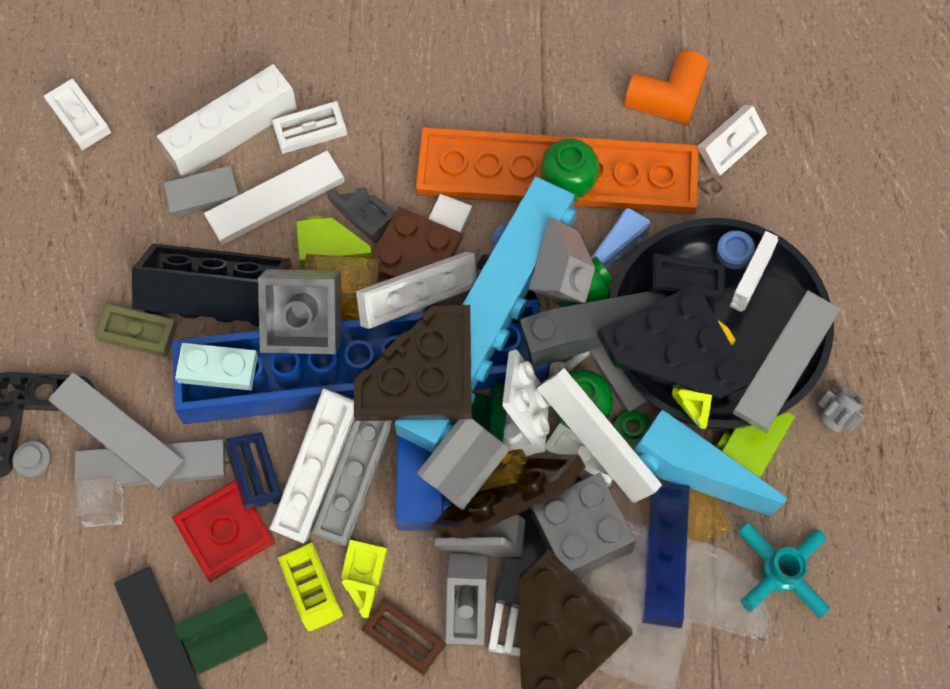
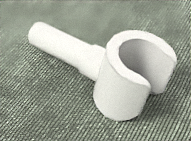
M589 351L575 355L566 362H553L550 365L548 378L563 368L567 372L573 371L579 363L590 355Z

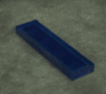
M660 482L662 486L654 494L650 495L642 623L682 628L684 623L690 486Z

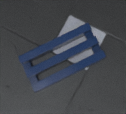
M263 433L227 438L225 447L244 510L252 509L254 505L264 507L269 502H273V504L280 503L282 493ZM250 443L255 444L269 493H264L249 445ZM239 445L241 447L243 457L247 466V470L250 476V480L254 489V496H252L251 490L237 446Z

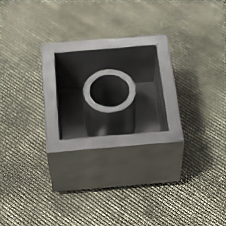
M266 269L258 277L260 353L336 354L342 345L341 271Z
M601 472L572 485L563 493L531 507V517L546 547L577 577L585 575L634 551L636 540Z

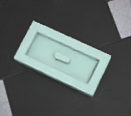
M182 343L175 378L178 383L252 391L258 355L256 350Z

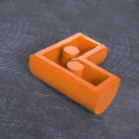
M686 50L679 52L676 55L668 82L634 72L627 90L624 107L690 125L708 70V60L695 51Z

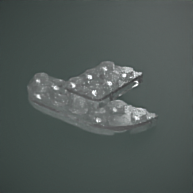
M627 522L636 540L634 551L578 577L594 593L616 599L613 611L633 629V635L597 668V672L655 689H675L692 621L763 642L768 640L769 610L766 598L752 612L747 611L740 602L759 583L758 580L738 558L710 544Z

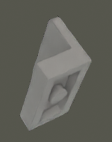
M459 419L419 469L417 475L463 510L507 455L510 448L473 419Z
M519 515L512 516L465 539L452 537L435 538L434 547L449 556L450 553L484 554L488 555V557H522L525 519Z

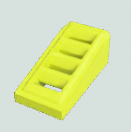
M312 542L278 557L300 618L308 631L316 630L343 616ZM309 560L312 561V565L292 573V568ZM317 574L318 576L304 584L297 585L298 582ZM320 589L324 591L306 600L303 599L304 596Z

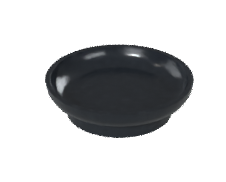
M702 218L672 225L648 238L635 249L620 268L614 280L609 299L648 292L650 258L654 254L721 264L717 258L716 250L720 238L729 231H742L748 234L754 242L755 251L766 231L778 236L774 252L745 311H738L730 307L748 265L741 269L725 267L724 300L721 303L707 301L716 319L728 327L735 338L732 347L751 381L756 376L806 292L810 291L830 302L822 279L807 258L784 238L758 225L729 218ZM834 322L777 416L800 402L816 385L823 374L832 350ZM621 369L632 387L656 409L664 410L681 422L698 426L672 396V386L651 380V376L633 370L628 372ZM749 385L716 402L711 400L706 428L726 430L753 426L733 414Z

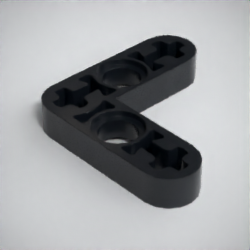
M20 372L0 373V391L1 389H7L8 384L11 383L16 390L25 391L26 395L25 399L21 392L10 391L7 397H4L0 392V417L6 416L11 419L10 428L6 432L0 433V455L4 458L3 461H0V478L8 475L14 467L13 455L18 447L23 411H60L48 399L36 400L34 396L36 389L42 384H50L53 386V394L70 375ZM79 376L96 390L93 383L87 377Z

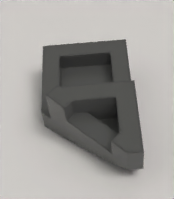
M366 187L357 188L356 193L338 194L337 190L326 194L329 201L374 243L381 239L395 213L392 208L375 195L369 196Z

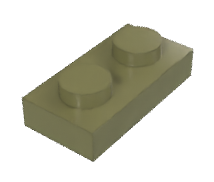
M106 304L95 337L99 342L167 357L177 323L174 319Z

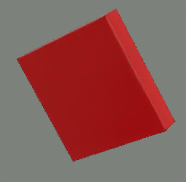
M236 480L171 517L209 583L275 544L274 539L254 506L252 509L244 510Z

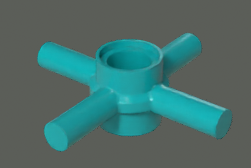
M749 522L738 532L764 560L761 569L762 580L740 600L741 605L747 611L752 612L772 592L782 593L793 590L819 619L831 609L803 580L807 572L806 559L826 541V537L821 531L814 530L796 548L785 547L780 550H775ZM779 565L787 569L789 576L781 572Z

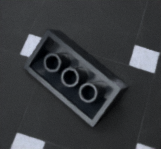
M152 243L132 268V309H141L146 313L154 315L164 312L176 313L183 318L190 319L199 316L212 317L218 322L225 323L235 320L247 321L254 326H259L258 277L266 269L290 270V258Z

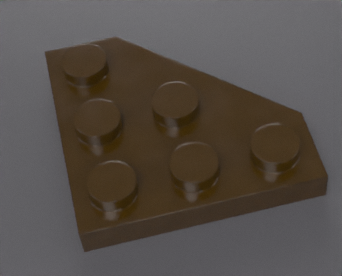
M470 305L431 306L421 316L419 322L407 333H402L382 352L383 356L368 370L364 369L354 379L355 421L472 419Z
M536 453L509 462L502 460L463 510L452 503L432 525L441 537L465 539L563 493L574 484L575 479L586 466L580 455Z
M548 548L520 574L519 619L522 689H577L633 635V629Z

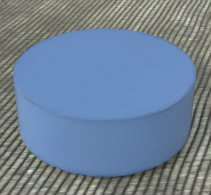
M729 231L719 240L716 250L717 258L727 268H744L750 263L754 255L755 245L748 234L742 231Z

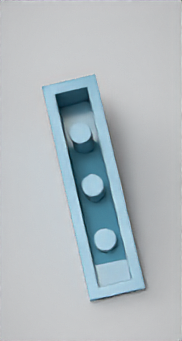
M661 410L650 423L633 448L634 452L658 478L767 516H771L788 499L664 410Z

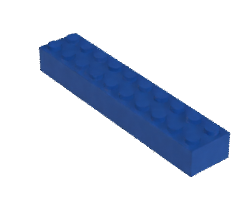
M539 299L527 300L526 308L520 319L540 313ZM425 312L409 313L370 329L361 327L360 319L342 321V345L336 354L260 353L259 331L173 340L171 343L175 411L183 424L312 410L316 408L323 389H329L354 399V379L364 369L368 370L383 356L382 352L402 333H407L419 322ZM512 319L507 328L510 331L507 343L502 351L495 350L490 359L493 362V366L487 379L483 383L478 381L473 391L492 389L496 381L505 383L508 354L510 351L517 350L523 359L531 364L522 337L520 319ZM182 343L256 350L258 358L252 391L178 383L175 376ZM548 364L533 368L536 377L541 383L547 379Z

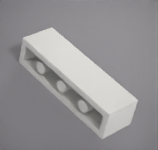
M272 64L157 135L165 157L181 178L191 176L271 126L272 119L286 116L296 110L297 106L293 89L275 65Z

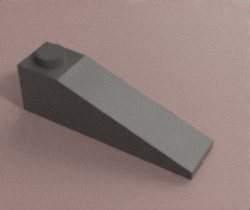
M648 291L559 307L520 319L522 337L532 367L537 368L603 347L596 334L600 328L666 298V295L649 293Z

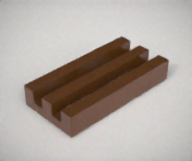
M386 599L382 601L361 629L364 634L423 677H425L428 669L435 663L439 654L447 646L444 641ZM388 612L432 644L434 648L431 652L383 618V614ZM376 624L380 625L425 658L423 663L418 662L373 629Z

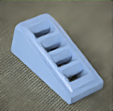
M630 208L625 209L591 257V260L597 256L603 266L608 269L646 238L651 222Z

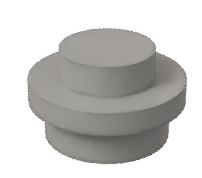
M36 441L22 444L13 455L15 470L25 478H36L43 475L51 463V454L47 447Z

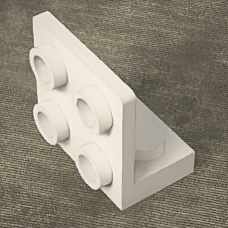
M517 350L510 351L508 354L503 395V407L507 412L503 444L510 448V451L503 458L504 462L545 452L546 435L549 434L550 430L548 412L551 405L537 389L541 382L536 377L532 365L529 361H525Z

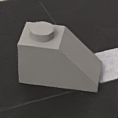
M549 219L529 289L553 301L585 303L595 266L579 231L556 219Z
M450 553L447 574L446 644L484 645L488 555Z

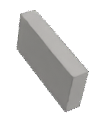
M231 165L163 182L172 218L217 207L239 195Z

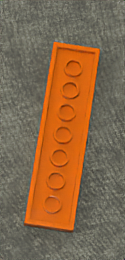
M422 127L416 194L436 197L442 194L451 198L521 202L535 176L541 179L540 164L544 152L552 144L562 139L573 138L581 140L593 148L598 156L600 166L597 183L584 197L574 201V206L630 208L631 210L695 214L697 208L699 150L697 148L698 145Z

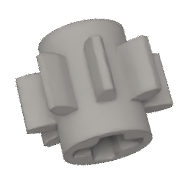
M842 386L839 391L832 387L817 403L820 407L824 408L819 414L820 419L826 426L836 432H841L844 428L851 432L866 416L860 411L865 404L863 399L856 392L845 386Z

